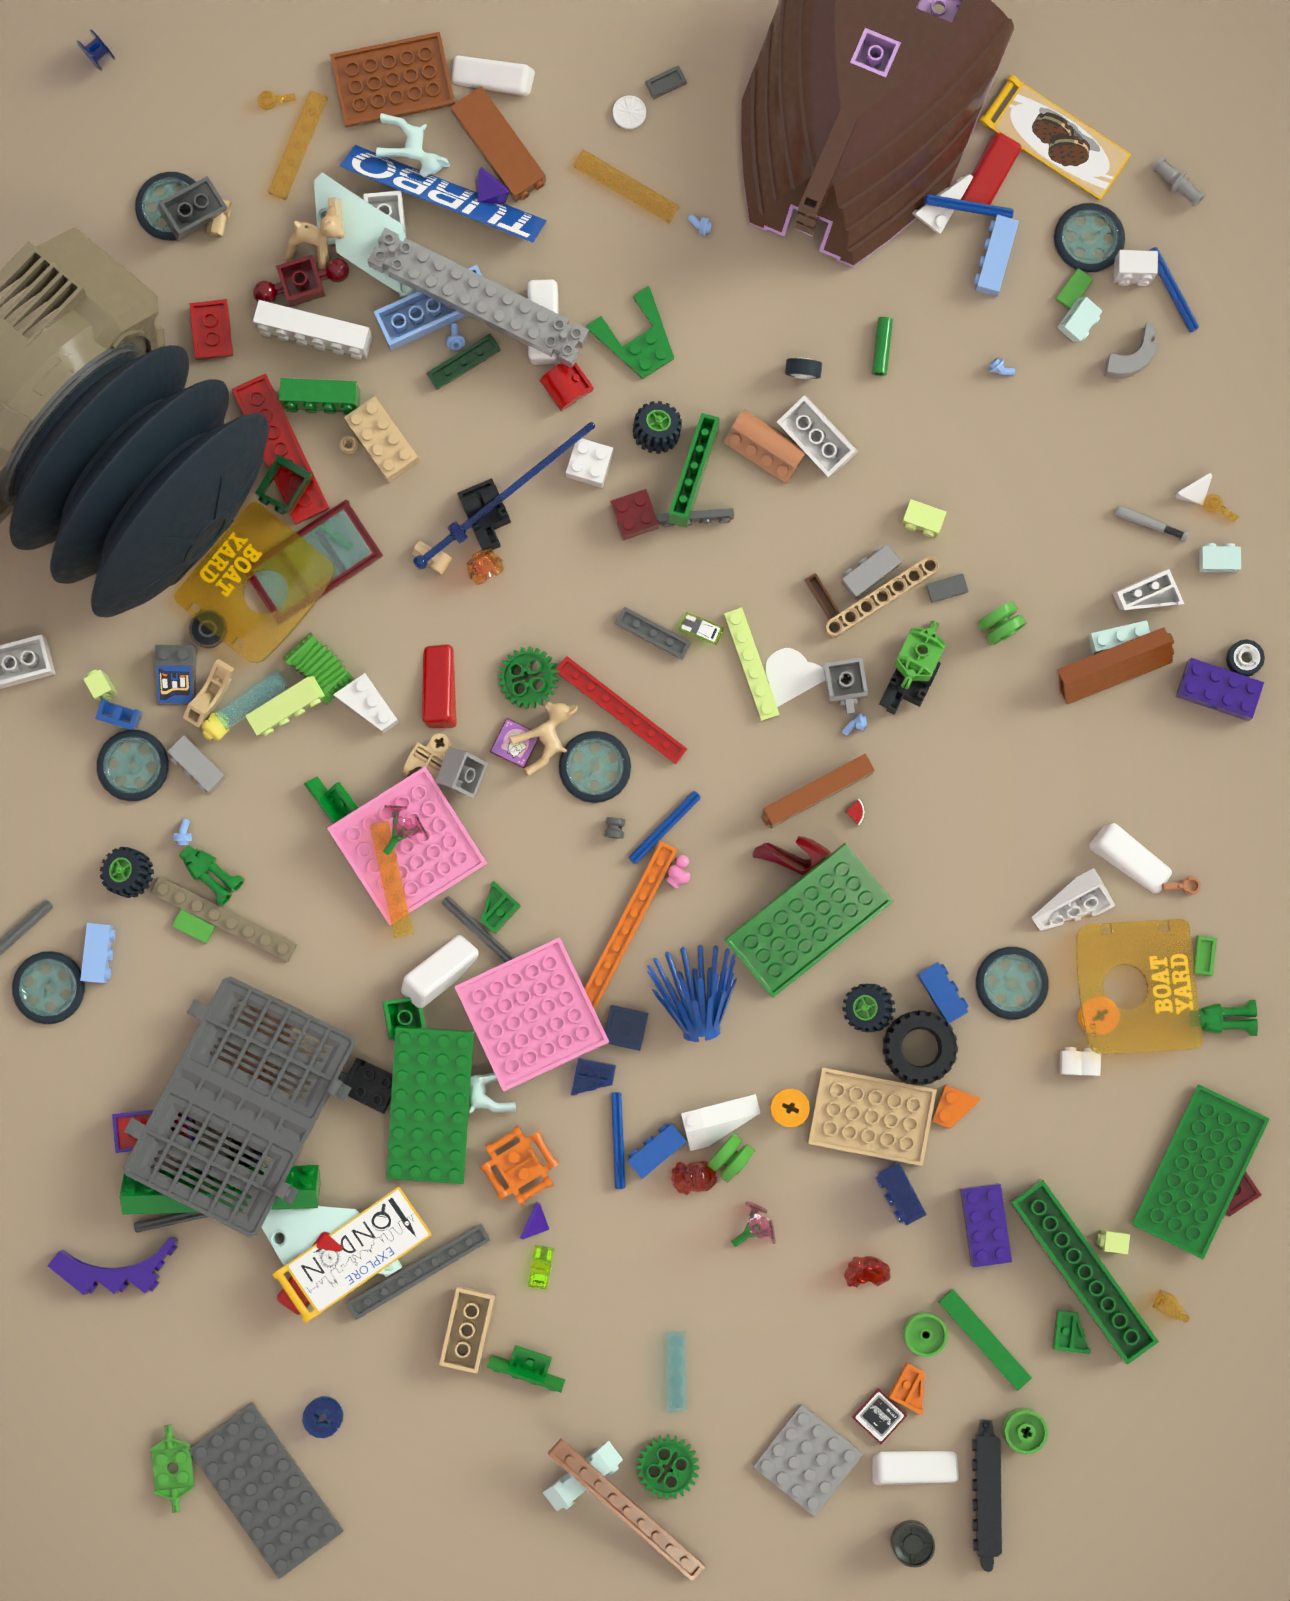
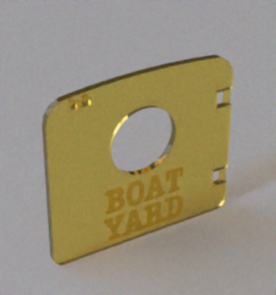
M251 502L176 591L174 599L242 657L252 663H259L266 660L303 620L333 579L335 570L331 561L260 503ZM263 570L278 572L284 577L288 586V595L285 603L277 611L269 614L257 613L250 609L244 597V590L248 580L254 574ZM194 602L201 607L198 613L190 608ZM238 638L245 643L242 649L234 644Z
M1186 920L1092 923L1079 929L1076 935L1078 988L1087 1043L1092 1051L1097 1054L1107 1055L1194 1050L1202 1046L1203 1039L1190 927ZM1159 925H1168L1169 931L1159 932ZM1101 928H1111V934L1101 935ZM1115 966H1132L1144 976L1147 983V995L1139 1007L1132 1010H1123L1112 1005L1107 999L1103 988L1104 979L1108 971Z

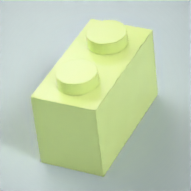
M911 499L902 524L908 530L915 531L917 529L923 531L925 536H938L946 511Z
M92 670L84 678L92 696L101 703L102 699L108 701L118 695L108 675L103 671Z
M1101 1230L1100 1234H1097L1096 1245H1099L1100 1250L1128 1254L1130 1234Z

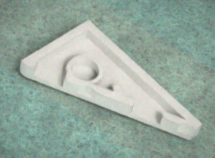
M967 174L957 180V183L945 188L936 196L960 200L973 176ZM924 205L919 210H914L912 214L933 231L941 234L954 210Z

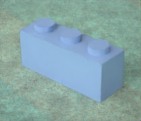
M87 923L80 981L107 984V980H110L111 968H109L110 960L112 961L114 954L111 944L112 941H115L116 930H113V926Z

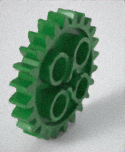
M521 647L520 653L513 650L514 656L508 654L509 661H502L505 667H499L503 674L497 675V677L502 679L498 685L504 686L500 692L507 693L504 698L507 700L511 698L510 703L514 705L517 702V707L519 708L522 707L523 703L525 709H529L530 704L534 709L536 708V703L543 706L542 700L544 699L549 702L548 695H555L552 688H558L554 682L560 679L554 675L558 674L559 671L553 670L557 664L550 663L552 657H546L547 653L545 651L540 654V649L538 648L534 652L532 647H528L527 652L523 647ZM535 662H539V669L537 671L532 670V665ZM517 666L521 667L519 675L514 674V669ZM544 673V676L542 677L529 678V682L526 680H520L515 683L512 682L514 679L527 678L528 674L531 676H537ZM542 680L543 687L537 690L536 683ZM523 684L525 690L522 694H519L518 687Z
M667 1434L666 1440H663L662 1436L659 1435L658 1442L652 1438L653 1445L645 1444L647 1451L640 1450L643 1457H637V1460L641 1462V1464L636 1465V1468L641 1470L637 1473V1477H643L640 1484H647L644 1488L645 1491L650 1488L652 1489L651 1496L657 1492L658 1499L662 1495H665L666 1500L669 1499V1495L676 1499V1493L684 1496L683 1490L686 1489L690 1492L688 1485H695V1481L692 1478H698L699 1475L694 1470H699L700 1467L694 1465V1463L698 1462L699 1459L692 1457L696 1451H689L691 1444L684 1446L685 1439L677 1442L676 1435L673 1440H670V1436ZM661 1449H668L670 1455L668 1458H661L659 1451ZM674 1452H677V1456L671 1463L672 1470L668 1469L663 1480L659 1483L658 1479L664 1472L663 1464L667 1465ZM684 1459L687 1465L685 1468L680 1469L676 1466V1461ZM657 1466L660 1472L658 1475L653 1476L649 1473V1468ZM673 1476L677 1482L675 1485L669 1486L665 1482L666 1478Z

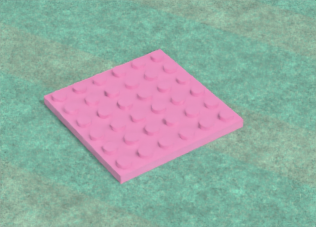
M426 766L327 827L389 925L487 864ZM394 810H397L396 835L401 828L405 829L402 835L416 827L419 830L399 841L390 855H387L383 850L392 838Z
M560 937L454 986L503 1092L609 1043Z

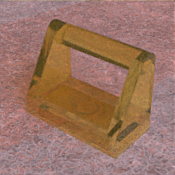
M1160 1289L1152 1307L1182 1322H1188L1189 1316L1175 1296Z

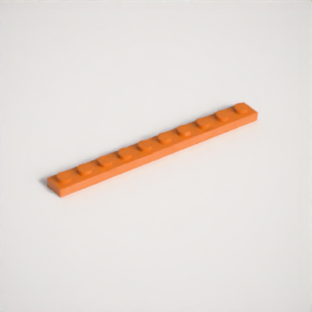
M660 841L584 988L594 1010H596L678 849Z

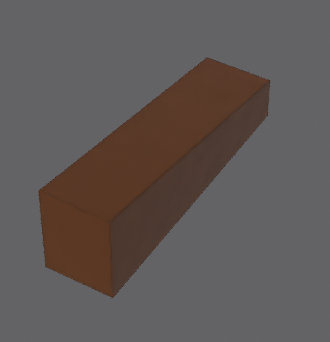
M816 573L804 579L829 620L840 614Z

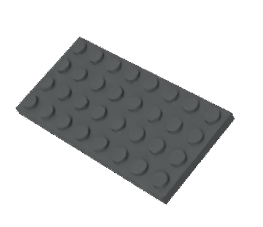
M254 1403L248 1405L188 1450L279 1579L344 1531Z

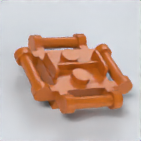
M517 1125L510 1133L492 1144L488 1143L485 1145L492 1160L479 1168L487 1175L498 1194L499 1201L513 1193L519 1204L523 1205L527 1199L547 1187L554 1186L547 1171L558 1165L559 1162L553 1158L541 1138L542 1134L540 1131L525 1138ZM516 1137L521 1141L500 1155H497L495 1150ZM534 1141L547 1161V1165H542L530 1142ZM496 1164L510 1188L504 1190L491 1169L493 1165ZM540 1175L543 1177L544 1180L524 1193L521 1194L518 1190Z

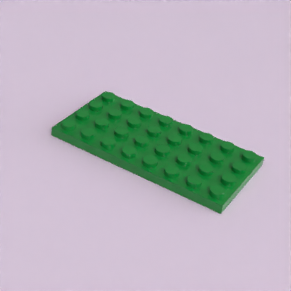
M844 843L724 940L771 997L774 998L894 901L850 847Z
M396 1026L386 1179L464 1184L474 1031Z
M1198 1084L1131 1225L1203 1260L1270 1119Z

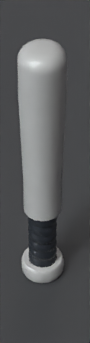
M1118 506L1115 510L1116 517L1161 533L1164 532L1176 536L1182 542L1186 541L1189 534L1186 530L1179 531L1167 526L1163 522L1123 506Z

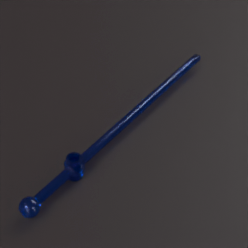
M590 422L462 525H459L457 522L448 526L450 533L447 537L423 556H415L413 559L415 566L419 570L425 569L428 561L454 540H457L459 544L464 542L468 538L466 530L593 430L595 424Z

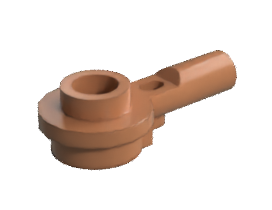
M1188 876L1182 882L1162 883L1163 891L1183 890L1187 895H1195L1201 887L1200 881L1194 876Z

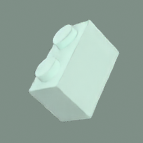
M1080 297L1057 328L1071 341H1083L1089 335V329L1099 321V315L1102 313V310L1087 297Z
M1207 543L1199 549V572L1237 573L1241 570V547H1235V544L1231 543L1224 544V546Z

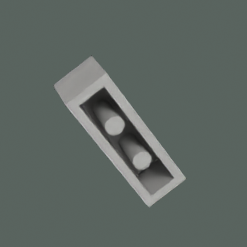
M888 544L885 547L879 546L873 551V556L869 559L867 557L863 558L857 563L859 566L856 569L850 568L843 574L844 578H842L841 582L854 599H857L901 565L902 562Z
M184 735L167 751L171 755L169 759L177 766L181 764L185 768L183 773L190 779L194 777L198 781L196 785L203 792L207 790L212 793L227 778Z

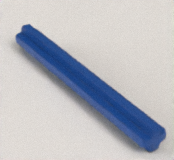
M931 194L926 195L924 201L926 205L994 217L1000 215L1012 218L1014 213L1012 208Z
M1157 247L1151 248L1149 251H1158V274L1189 332L1196 331L1199 325Z
M693 791L629 856L630 861L637 864L700 800V795Z
M614 1092L611 1094L615 1188L624 1189L625 1165L622 1094Z

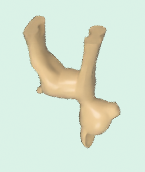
M334 206L329 207L325 217L321 220L320 228L307 222L300 223L294 221L296 232H293L290 236L285 260H291L294 257V252L297 250V245L306 242L317 247V269L321 270L326 267V263L331 259L328 251V237L341 239L344 236L341 220L338 216L334 215Z
M548 702L544 707L549 713L548 721L540 724L533 730L508 737L511 745L534 737H539L544 745L540 758L523 769L526 776L532 775L547 765L549 759L556 753L567 752L562 747L555 728L577 712V705L568 706L561 702Z

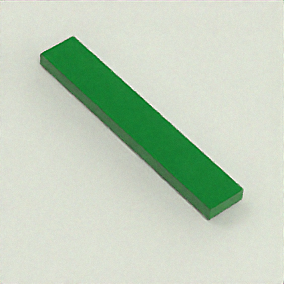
M954 1289L938 1301L1017 1391L1032 1379Z

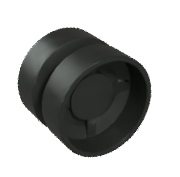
M915 1520L901 1522L895 1527L891 1535L892 1550L897 1559L905 1566L921 1567L927 1564L934 1555V1538L928 1528L921 1522Z

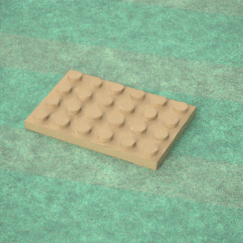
M822 1067L808 1144L923 1166L937 1089Z

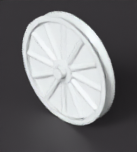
M631 95L618 99L613 107L615 122L624 129L639 127L646 118V107L643 101Z

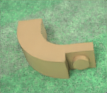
M220 659L214 662L203 688L188 704L183 716L185 720L198 728L202 725L204 720L215 710L228 689L234 668Z

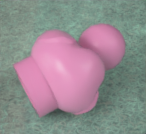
M685 855L675 858L676 865H671L668 869L669 876L666 881L678 889L681 885L687 884L691 877L689 872H685L682 869L689 865V859Z

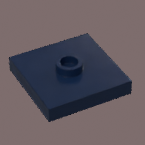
M611 1005L605 1034L609 1040L607 1044L640 1051L649 1013Z

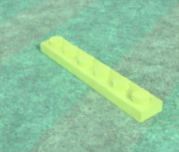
M743 608L724 613L761 721L779 716L780 714Z

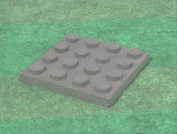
M801 1404L756 1461L753 1468L815 1517L862 1457L863 1453Z

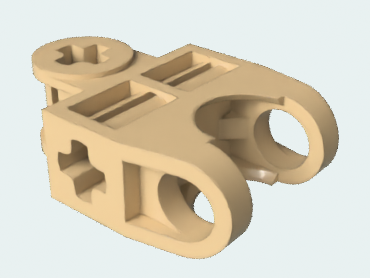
M438 733L431 738L426 747L417 742L406 761L402 775L407 778L411 772L426 766L436 781L441 767L432 761L442 766L449 746L451 747L449 738L444 734ZM443 739V743L445 744V746H440L439 748H437L438 745L436 744V742L442 741ZM417 752H420L421 754L425 755L426 757H428V759L418 754Z

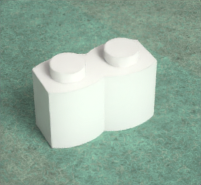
M1065 1047V1051H1060V1075L1100 1076L1101 1052H1096V1048H1084V1052L1077 1051L1076 1047Z

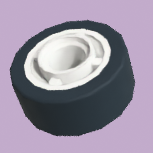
M788 358L786 360V375L799 379L821 378L822 363L820 361L809 358Z
M1248 639L1240 640L1232 645L1226 656L1227 666L1230 671L1247 677L1258 672L1264 665L1265 660L1264 651L1261 646L1255 641ZM1242 654L1249 656V663L1242 660Z

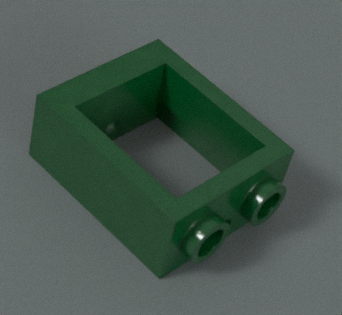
M278 454L255 494L259 497V502L266 506L271 504L279 514L284 515L286 513L291 515L313 479V475ZM281 467L303 479L287 507L265 494Z

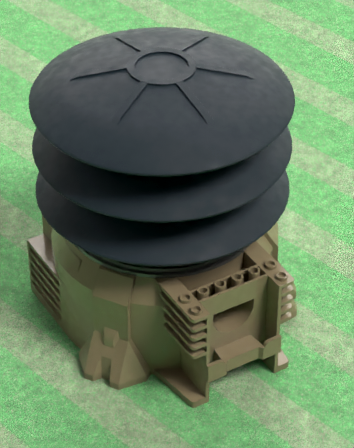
M72 228L37 247L28 242L0 270V292L17 281L0 299V308L16 294L27 288L0 316V524L13 511L9 534L14 547L20 550H34L55 541L50 560V570L54 581L70 584L97 574L91 595V607L96 616L108 618L150 601L169 586L179 582L234 522V517L244 503L259 473L267 444L269 425L267 418L259 413L246 414L224 424L229 403V392L227 385L221 380L209 379L185 388L189 372V358L184 348L175 345L165 346L164 329L155 322V318L158 315V296L77 228ZM37 295L10 324L5 320L21 305ZM47 302L20 331L14 328L31 312ZM57 309L29 339L24 336L41 319Z

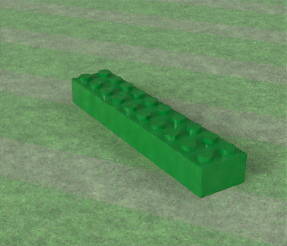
M319 1165L293 1166L285 1183L298 1189L299 1192L292 1204L277 1197L271 1210L318 1208L321 1187ZM246 1167L252 1171L255 1170V1167ZM190 1169L200 1175L203 1173L199 1169ZM165 1170L158 1171L172 1179L175 1178V1175ZM259 1170L258 1174L264 1175V1172ZM185 1171L182 1173V1175L196 1182L199 1180V1178ZM124 1172L119 1195L122 1215L198 1212L126 1176ZM209 1174L206 1176V1178L220 1185L223 1183V1181ZM181 1178L178 1181L192 1189L195 1188V1185ZM205 1181L202 1183V1185L216 1192L219 1190V1188ZM229 1184L226 1185V1188L242 1195L243 1191ZM201 1188L198 1191L212 1199L215 1198V1195ZM225 1191L222 1193V1195L236 1202L239 1200V1198ZM247 1194L246 1198L251 1199L252 1196ZM221 1198L218 1201L232 1209L235 1208V1205ZM243 1201L242 1205L248 1206V1203Z
M1038 1180L1009 1201L1123 1363L1128 1365L1159 1342L1044 1180Z

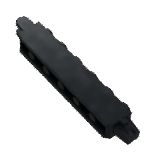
M981 1419L979 1420L978 1433L975 1434V1439H972V1451H975V1459H972V1471H975V1479H972V1491H975L976 1499H972V1510L976 1511V1519L972 1520L973 1531H976V1539H973L972 1545L973 1551H976L977 1556L980 1557L982 1569L990 1572L994 1567V1557H998L1002 1553L1001 1440L994 1434L992 1420Z

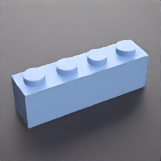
M997 215L995 221L991 220L989 231L992 233L991 237L986 238L984 249H987L985 256H981L979 266L982 269L980 274H976L974 284L977 285L975 291L998 296L1018 227V220Z

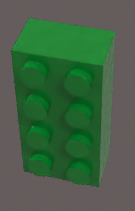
M280 378L279 401L287 412L296 413L298 410H305L306 413L324 411L326 414L343 412V414L348 415L360 407V388L357 381Z

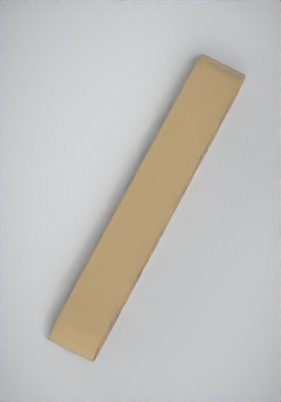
M934 557L923 559L830 619L825 627L826 635L830 638L839 637L932 577L938 570V560ZM925 563H932L934 570H926ZM916 573L918 575V580H910L909 574ZM893 584H901L903 590L895 591L893 589ZM883 593L886 595L887 600L881 602L877 599V595ZM869 604L871 610L864 612L861 609V605ZM852 614L855 617V621L847 622L845 615ZM836 624L839 627V631L833 633L829 630V626Z

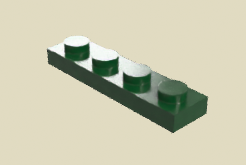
M490 333L426 374L436 390H439L495 355L501 349Z

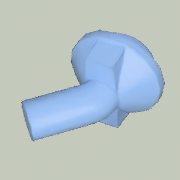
M693 214L688 217L693 226L699 229V234L706 236V233H710L712 222H709L708 217L701 218V221Z
M458 323L451 324V336H447V347L451 350H459L465 345L464 337L458 335Z
M995 358L989 364V372L999 373L1000 375H1015V368L1004 367L1003 358Z
M859 713L854 717V720H851L842 730L846 736L855 727L863 732L864 728L867 727L866 716H862V713Z
M183 819L179 833H174L173 841H177V845H188V841H192V834L187 833L190 823L188 819Z

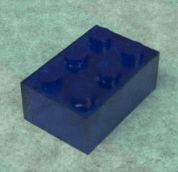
M895 1161L876 1171L877 1177H875V1180L881 1189H885L886 1194L884 1197L888 1205H893L896 1211L893 1214L898 1223L907 1226L927 1215L899 1162Z

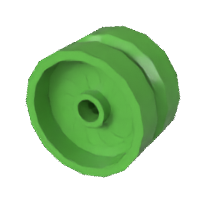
M1013 601L1000 606L977 622L981 631H988L994 628L986 637L991 646L1011 637L1027 624L1022 615L1009 618L1018 609Z
M736 1133L732 1134L707 1164L713 1171L719 1170L725 1164L726 1166L721 1171L720 1177L727 1183L749 1162V1158L755 1152L749 1144L744 1145L737 1151L736 1149L742 1143V1138Z
M922 1311L913 1314L903 1326L905 1344L913 1353L919 1356L931 1357L937 1355L944 1349L947 1343L948 1332L946 1325L938 1316L930 1312ZM927 1331L929 1336L923 1338L922 1333Z
M1016 1408L1007 1414L1002 1424L1003 1438L1018 1453H1035L1042 1449L1047 1441V1424L1032 1409ZM1027 1427V1432L1023 1434L1021 1430Z

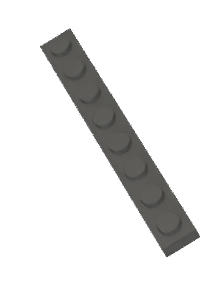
M481 1223L346 1304L355 1320L491 1241Z

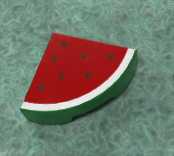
M860 799L845 812L858 825L862 823L865 816V808Z

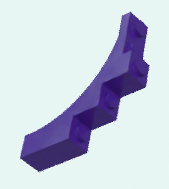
M173 1236L169 1237L156 1254L131 1266L119 1268L94 1266L82 1262L63 1249L56 1254L48 1264V1267L83 1295L92 1294L98 1287L97 1281L113 1294L122 1293L129 1285L127 1283L128 1280L144 1293L149 1292V1290L153 1292L158 1286L159 1282L157 1280L160 1278L155 1273V1270L160 1271L166 1263L163 1261L166 1256H171L176 1251L178 1240Z

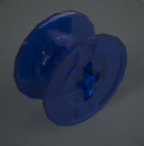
M90 29V33L94 37L93 41L86 46L78 40L76 42L90 61L102 71L98 61L106 54L113 60H115V57L99 36Z
M321 1396L315 1398L306 1406L302 1422L310 1435L316 1438H327L340 1428L344 1413L337 1400L328 1396ZM325 1413L327 1415V1420L324 1419L323 1421H321L319 1419L321 1417L320 1415Z

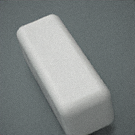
M458 55L453 59L451 82L464 87L477 89L482 86L487 91L525 97L531 92L535 71L525 64Z
M553 279L530 280L527 284V299L559 314L557 282ZM528 346L529 360L533 365L558 363L557 354L553 353L552 357Z
M1115 823L1104 825L1089 845L1094 853L1152 893L1161 892L1162 883H1167L1172 874L1171 869Z
M462 935L455 936L405 975L401 988L402 994L406 998L410 997L411 1002L417 1008H424L464 974L478 958V949Z
M889 1451L876 1453L872 1458V1481L877 1486L955 1483L959 1479L958 1457L955 1452Z

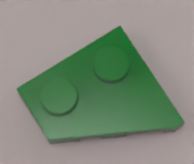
M493 881L480 921L496 934L521 905Z
M1057 1310L1053 1350L1084 1354L1091 1353L1085 1340L1084 1330L1080 1325L1081 1321L1078 1313Z

